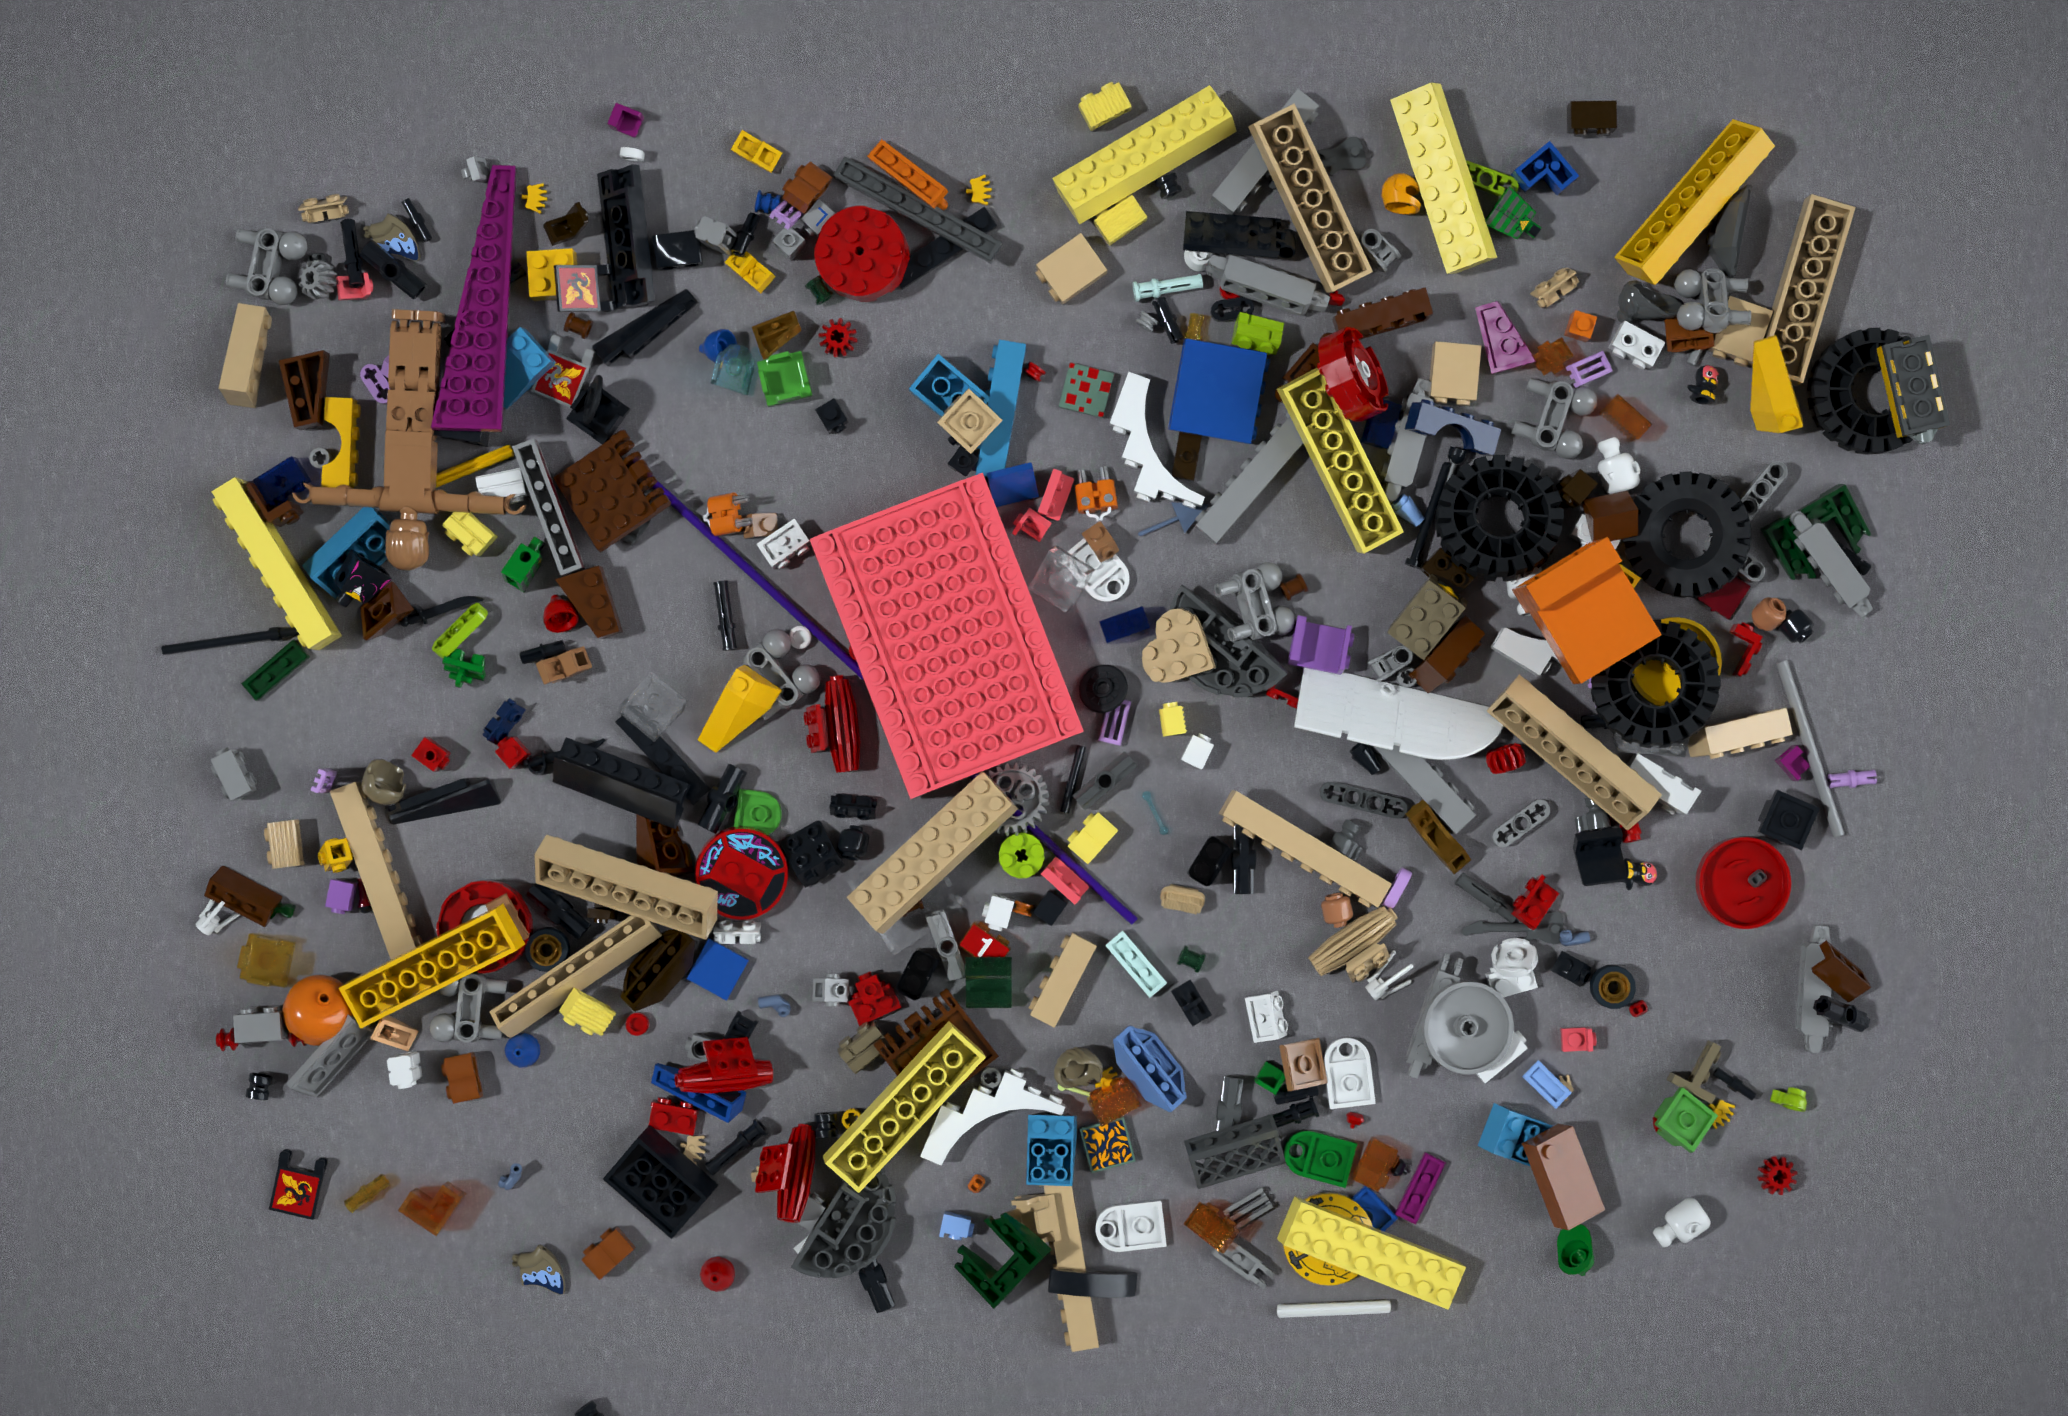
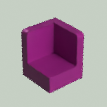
M615 103L607 124L613 130L636 138L644 116L641 112Z
M1791 745L1774 760L1792 781L1800 780V775L1810 767L1801 755L1803 751L1797 745Z

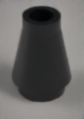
M1357 743L1349 751L1352 755L1351 758L1371 775H1374L1382 768L1370 745Z

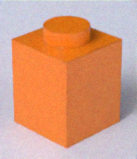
M1575 310L1570 314L1564 336L1587 342L1591 339L1597 316Z

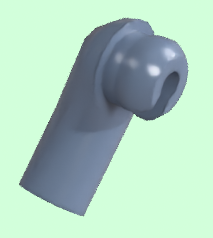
M1563 930L1560 932L1559 941L1563 946H1573L1589 943L1590 936L1588 931L1572 934L1570 930Z
M513 1164L510 1168L509 1177L502 1175L498 1186L505 1188V1190L512 1189L521 1178V1165Z

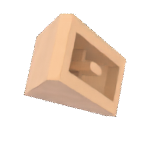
M387 1015L379 1020L370 1038L409 1051L419 1031Z

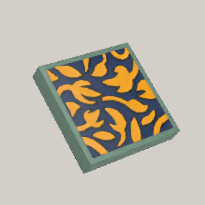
M1124 1116L1079 1128L1091 1173L1136 1161Z

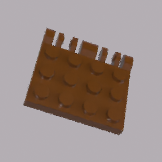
M626 430L618 431L612 435L610 440L553 477L600 553L671 505L667 495H664L661 487L651 491L647 496L644 492L656 485L657 479L655 476H651L652 471L645 460L641 459L640 452H633L623 460L622 456L635 446Z
M947 988L939 994L949 1006L948 1009L944 1007L937 996L932 999L934 1005L942 1012L938 1017L935 1018L931 1010L925 1005L921 1007V1010L931 1021L930 1023L926 1024L917 1011L904 1020L913 1036L909 1037L900 1024L895 1027L898 1034L905 1040L904 1043L898 1046L892 1035L887 1033L884 1037L894 1049L892 1052L881 1038L873 1044L898 1076L944 1025L950 1021L978 1046L986 1057L962 1084L999 1057Z

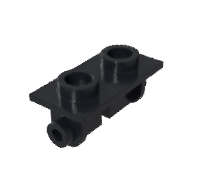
M836 793V796L831 795L830 815H834L837 818L851 816L857 817L860 820L876 819L877 799H873V796L857 795L856 803H852V795Z

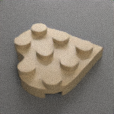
M1184 608L1171 609L1156 621L1157 639L1151 641L1142 651L1143 668L1154 682H1172L1216 667L1198 617Z

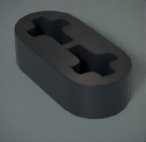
M1245 297L1219 300L1212 305L1210 314L1217 322L1233 321L1237 319L1239 312H1242L1241 310L1234 311V308L1239 307L1241 302L1250 307L1246 311L1250 315L1254 310V304L1251 299ZM1219 305H1222L1223 309L1230 308L1231 310L1230 312H1225L1223 317L1214 312L1218 309Z

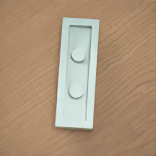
M1123 930L1105 944L1149 998L1167 984L1165 979Z

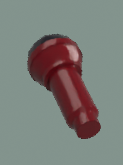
M358 879L357 885L360 900L357 907L361 913H369L373 909L362 879Z

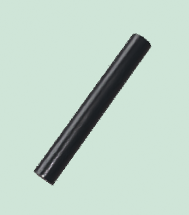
M1077 745L1060 812L1069 814L1073 799L1072 795L1075 792L1086 747Z

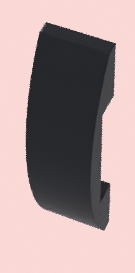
M1050 1269L1048 1292L1084 1297H1134L1137 1273L1077 1272L1069 1269Z

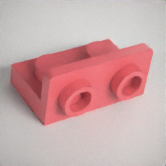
M1053 469L1038 509V514L1059 521L1074 478L1062 474V471Z
M1055 857L1041 872V875L1074 905L1089 889V886L1058 857Z

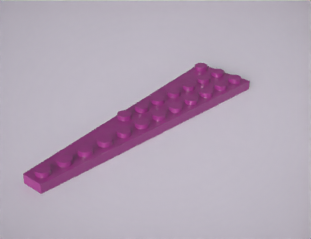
M492 165L485 194L486 198L481 211V220L476 232L477 237L472 249V258L467 270L455 321L449 356H447L446 369L441 381V390L433 415L432 430L502 432L516 166Z

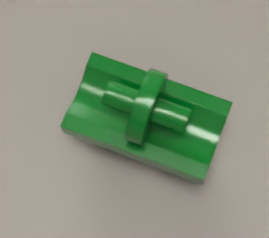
M456 648L448 657L444 656L442 664H444V670L450 672L449 678L456 680L455 686L461 688L464 682L471 684L473 678L484 681L486 676L484 656L473 654L470 663L464 662L465 652Z

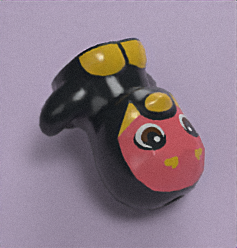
M1701 366L1696 372V385H1688L1687 388L1692 392L1690 399L1693 402L1710 404L1715 401L1713 390L1717 388L1719 373L1713 366Z
M1624 859L1628 877L1626 881L1622 882L1626 884L1627 890L1630 891L1634 882L1644 886H1649L1655 882L1657 871L1654 865L1648 862L1633 864L1630 859Z

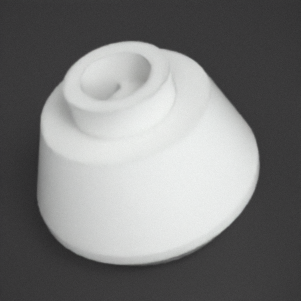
M1185 250L1184 260L1190 269L1205 271L1209 258L1212 255L1214 256L1215 253Z

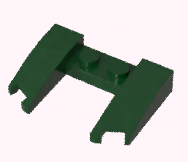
M1838 484L1820 494L1819 498L1798 509L1808 520L1812 518L1819 519L1821 523H1824L1832 518L1855 554L1861 550L1856 544L1862 535L1871 536V532L1845 484ZM1791 514L1761 528L1769 546L1791 580H1795L1794 574L1807 573L1808 579L1816 577L1804 552L1794 542L1797 537L1793 533L1796 528L1789 519Z
M1006 1212L1000 1215L1001 1218L997 1219L988 1216L984 1222L1014 1252L1011 1258L997 1271L984 1259L962 1244L958 1248L957 1253L963 1255L962 1263L957 1262L954 1266L993 1309L1002 1303L1027 1274L1052 1250L1039 1236Z

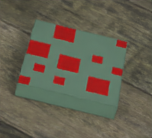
M1070 362L1059 408L1103 418L1114 373Z

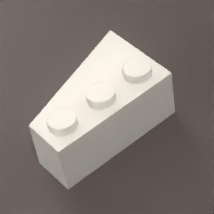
M1634 753L1627 763L1631 769H1634L1639 776L1653 785L1662 794L1658 802L1663 804L1661 808L1671 815L1674 813L1687 814L1701 793V790L1696 787L1694 789L1683 783L1681 778L1674 777L1663 770L1664 768L1638 753Z

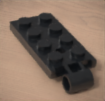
M1186 211L1183 250L1291 258L1296 252V233L1290 229H1279L1281 226V219Z

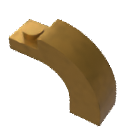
M1423 799L1412 806L1406 813L1412 827L1453 874H1456L1471 861L1465 849L1445 829Z

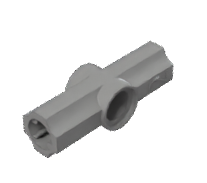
M944 909L936 910L926 915L927 923L949 981L962 978L968 972ZM949 940L953 943L951 948L942 949L940 947L941 943Z

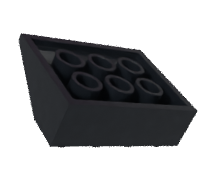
M651 1125L641 1133L603 1178L606 1183L671 1239L718 1186L712 1178Z

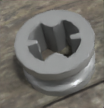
M1141 311V317L1136 319L1135 322L1145 330L1153 332V326L1157 325L1158 321Z
M316 448L310 453L309 460L314 467L322 469L323 465L332 461V455L326 449ZM320 452L326 456V461L323 460V464L315 461L316 456L319 457L317 454Z
M1404 667L1397 672L1396 682L1399 686L1409 688L1415 685L1417 682L1415 678L1412 679L1411 683L1407 681V684L1403 683L1404 678L1401 677L1402 672L1406 674V671L1412 672L1413 668Z
M995 1067L985 1068L981 1073L982 1084L987 1088H994L999 1085L1001 1081L1000 1071ZM995 1072L997 1074L995 1078H998L997 1081L987 1083L985 1081L987 1077H984L985 1074Z

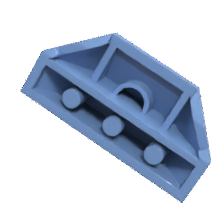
M1128 1026L1113 1039L1117 1065L1146 1101L1168 1112H1172L1187 1098L1183 1069L1155 1033Z

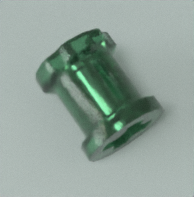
M821 275L813 278L805 285V288L809 289L815 297L817 305L825 303L834 296L833 291H829L823 282Z
M1184 945L1177 964L1186 965L1198 973L1206 955L1203 953L1200 955L1188 949V946Z

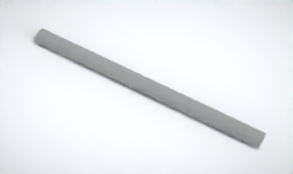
M1788 661L1778 662L1776 665L1833 837L1844 835Z

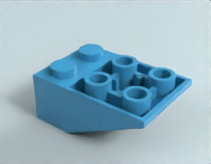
M1494 1103L1478 1146L1495 1155L1530 1166L1522 1143L1553 1127V1125Z
M1028 1115L1026 1185L1073 1186L1077 1116Z

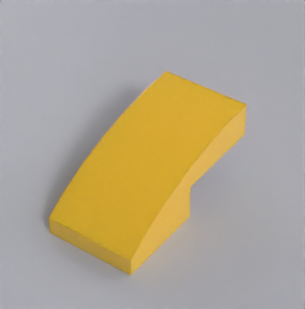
M741 130L730 151L772 173L782 155V152L743 130Z
M747 251L744 257L732 254L724 262L760 294L776 277Z

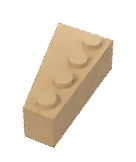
M241 303L237 305L219 384V390L229 405L256 408L264 351L267 346V332L272 323V318L265 307Z
M1787 708L1749 715L1746 718L1728 720L1726 723L1706 725L1697 734L1691 735L1686 741L1690 757L1709 755L1710 759L1723 757V752L1729 750L1731 754L1743 752L1744 747L1749 745L1751 749L1765 746L1764 742L1771 740V744L1785 741V736L1793 735Z

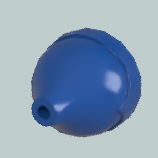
M719 329L706 337L705 341L700 344L699 351L714 363L728 364L734 361L737 355V341L731 331Z
M518 1033L507 1041L505 1055L512 1065L519 1068L529 1067L539 1058L540 1044L533 1035Z

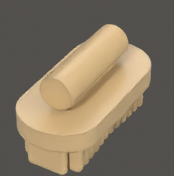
M1170 884V886H1166L1161 890V906L1196 915L1197 912H1201L1205 904V896L1198 891L1199 889Z

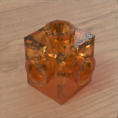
M1562 337L1551 344L1549 341H1546L1537 347L1539 352L1533 355L1537 361L1535 362L1537 369L1544 376L1551 371L1555 375L1565 368L1563 363L1574 357Z

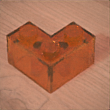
M449 1181L442 1185L434 1199L418 1188H415L409 1193L398 1211L437 1236L443 1231L467 1193Z

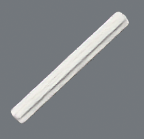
M1389 1300L1277 1305V1316L1279 1318L1390 1313L1391 1311Z

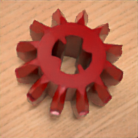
M842 318L838 319V325H835L833 319L829 320L830 328L827 325L822 326L823 330L827 333H819V338L825 339L819 344L821 347L827 346L825 349L826 354L834 350L833 356L837 358L838 352L841 351L843 357L847 356L846 348L850 351L854 350V347L849 343H857L858 341L857 338L851 337L857 333L856 329L849 330L851 327L850 322L843 326ZM834 334L844 335V338H841L842 342L832 341V338H835Z
M1510 743L1487 752L1486 762L1493 774H1502L1522 767L1526 763V756L1520 744Z
M1771 1156V1163L1764 1159L1763 1163L1766 1167H1758V1170L1763 1173V1175L1757 1177L1759 1181H1764L1761 1187L1764 1190L1768 1189V1193L1772 1195L1776 1191L1779 1195H1783L1784 1188L1790 1192L1792 1189L1789 1184L1797 1183L1792 1178V1176L1798 1174L1796 1170H1791L1794 1164L1792 1162L1786 1163V1158L1783 1156L1779 1160L1776 1156ZM1777 1171L1781 1173L1778 1176V1180L1773 1178V1176L1777 1175Z

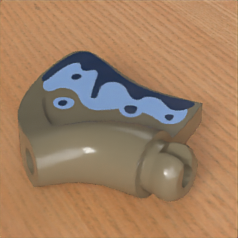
M388 213L382 222L363 228V231H365L364 236L366 238L372 237L388 253L413 261L420 260V251L415 236L410 228L398 217Z
M538 1245L533 1252L520 1253V1255L514 1254L512 1256V1265L520 1267L522 1286L536 1285L559 1295L564 1294L565 1280L562 1268L553 1253L545 1246Z

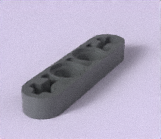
M1326 782L1319 789L1320 797L1329 803L1394 819L1402 818L1407 813V804L1400 798L1334 782ZM1331 785L1334 791L1341 792L1340 788H1344L1345 790L1341 796L1342 802H1338L1339 797L1334 795L1328 799L1324 789H1328ZM1350 791H1355L1359 796L1355 804H1349L1346 801V794ZM1373 796L1378 797L1381 801L1380 807L1376 810L1368 806V800ZM1385 798L1389 799L1387 804L1396 805V802H1399V806L1403 808L1402 812L1394 815V810L1386 808V813H1383Z

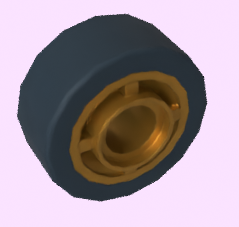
M547 927L537 930L529 936L524 952L527 961L533 968L548 972L568 959L570 944L563 932L556 928ZM545 943L550 944L553 948L550 956L545 955L542 951Z
M1605 965L1597 969L1592 975L1590 992L1593 999L1601 1006L1609 1009H1620L1628 1005L1633 999L1636 992V984L1632 974L1625 968L1617 965ZM1611 981H1616L1618 988L1615 992L1610 993L1608 991V984Z

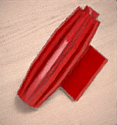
M844 675L830 676V681H826L825 708H821L820 704H815L807 707L806 712H804V723L806 726L808 725L809 735L806 736L807 747L811 748V753L825 750L829 746L836 773L858 771L860 735L857 708L849 679H844Z
M748 1037L703 1041L702 1044L707 1061L680 1068L678 1073L675 1074V1085L680 1088V1091L705 1094L744 1091L770 1084L773 1081L771 1061L754 1059Z
M798 1124V1127H794L787 1144L763 1147L759 1158L760 1166L755 1180V1192L777 1191V1219L788 1223H800L810 1193L815 1164V1131L811 1129L812 1126L807 1124Z

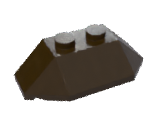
M675 929L661 932L662 936L646 946L627 968L623 991H621L620 997L633 1011L636 1012L663 1001L692 967L695 940L689 934Z

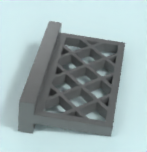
M1272 1114L1184 1140L1198 1189L1286 1163L1279 1133ZM1273 1138L1269 1144L1262 1142L1264 1140ZM1252 1144L1247 1151L1240 1149V1147ZM1257 1147L1265 1149L1260 1156L1253 1153ZM1229 1151L1225 1157L1218 1155L1220 1153ZM1270 1152L1279 1155V1157L1272 1159L1266 1158ZM1235 1153L1242 1155L1238 1162L1231 1160ZM1207 1158L1203 1164L1195 1162ZM1248 1158L1256 1160L1252 1165H1244ZM1213 1160L1221 1162L1216 1169L1209 1167ZM1226 1165L1234 1167L1232 1171H1222ZM1205 1171L1212 1174L1209 1178L1200 1180Z

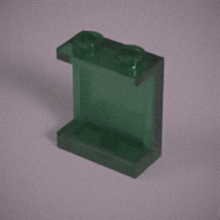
M965 957L966 1008H1012V957Z

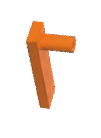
M881 139L867 156L870 161L933 209L938 207L946 210L948 207V202L944 197L949 191Z

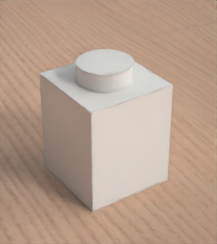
M1201 733L1198 736L1192 735L1180 760L1202 770L1214 746L1210 743L1211 738Z

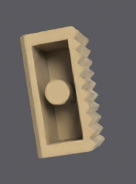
M299 819L267 823V828L264 829V837L270 845V851H267V860L269 865L272 864V869L304 865Z

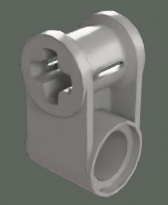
M1368 229L1359 237L1358 241L1363 252L1382 272H1386L1387 267L1395 259L1401 257L1399 251L1375 229ZM1366 235L1374 237V246H1368L1365 243Z
M1397 646L1367 663L1372 665L1378 676L1377 680L1380 682L1408 665L1412 661L1413 654L1406 646ZM1400 649H1404L1408 653V659L1403 663L1398 662L1395 657L1396 652ZM1379 662L1383 666L1385 672H1383L1382 668L1379 665Z

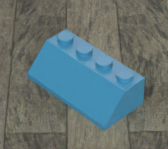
M363 507L302 566L313 581L336 599L341 590L334 582V579L351 549L380 566L387 560L386 532L390 530L391 523L376 508Z

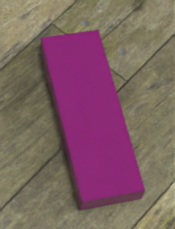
M1424 1152L1394 1213L1395 1215L1416 1225L1446 1162Z

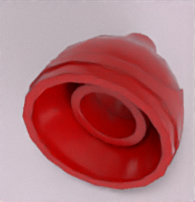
M557 594L551 596L550 602L544 609V625L551 632H566L578 623V613L573 604L568 600L562 599Z
M712 1257L705 1261L701 1267V1281L711 1291H725L734 1282V1266L724 1257Z

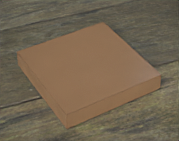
M1319 1038L1279 1046L1287 1091L1328 1083Z

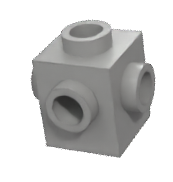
M826 974V978H813V1002H825L826 1007H839V1002H848L850 994L849 979H840V974Z

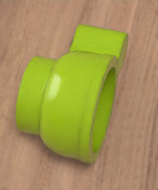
M1788 1087L1787 1093L1773 1089L1770 1102L1794 1111L1805 1112L1807 1106L1806 1092L1793 1087Z

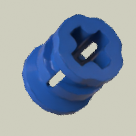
M759 190L756 198L755 212L759 210H764V213L772 212L780 204L781 195L776 197L772 196V193L765 195Z

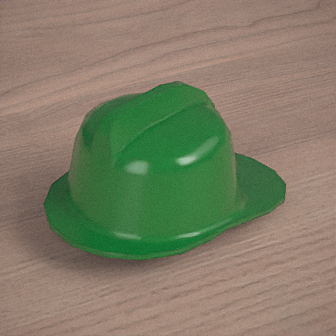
M1582 1224L1570 1230L1562 1229L1557 1237L1559 1268L1568 1275L1579 1274L1585 1276L1586 1272L1594 1265L1595 1260L1590 1231Z

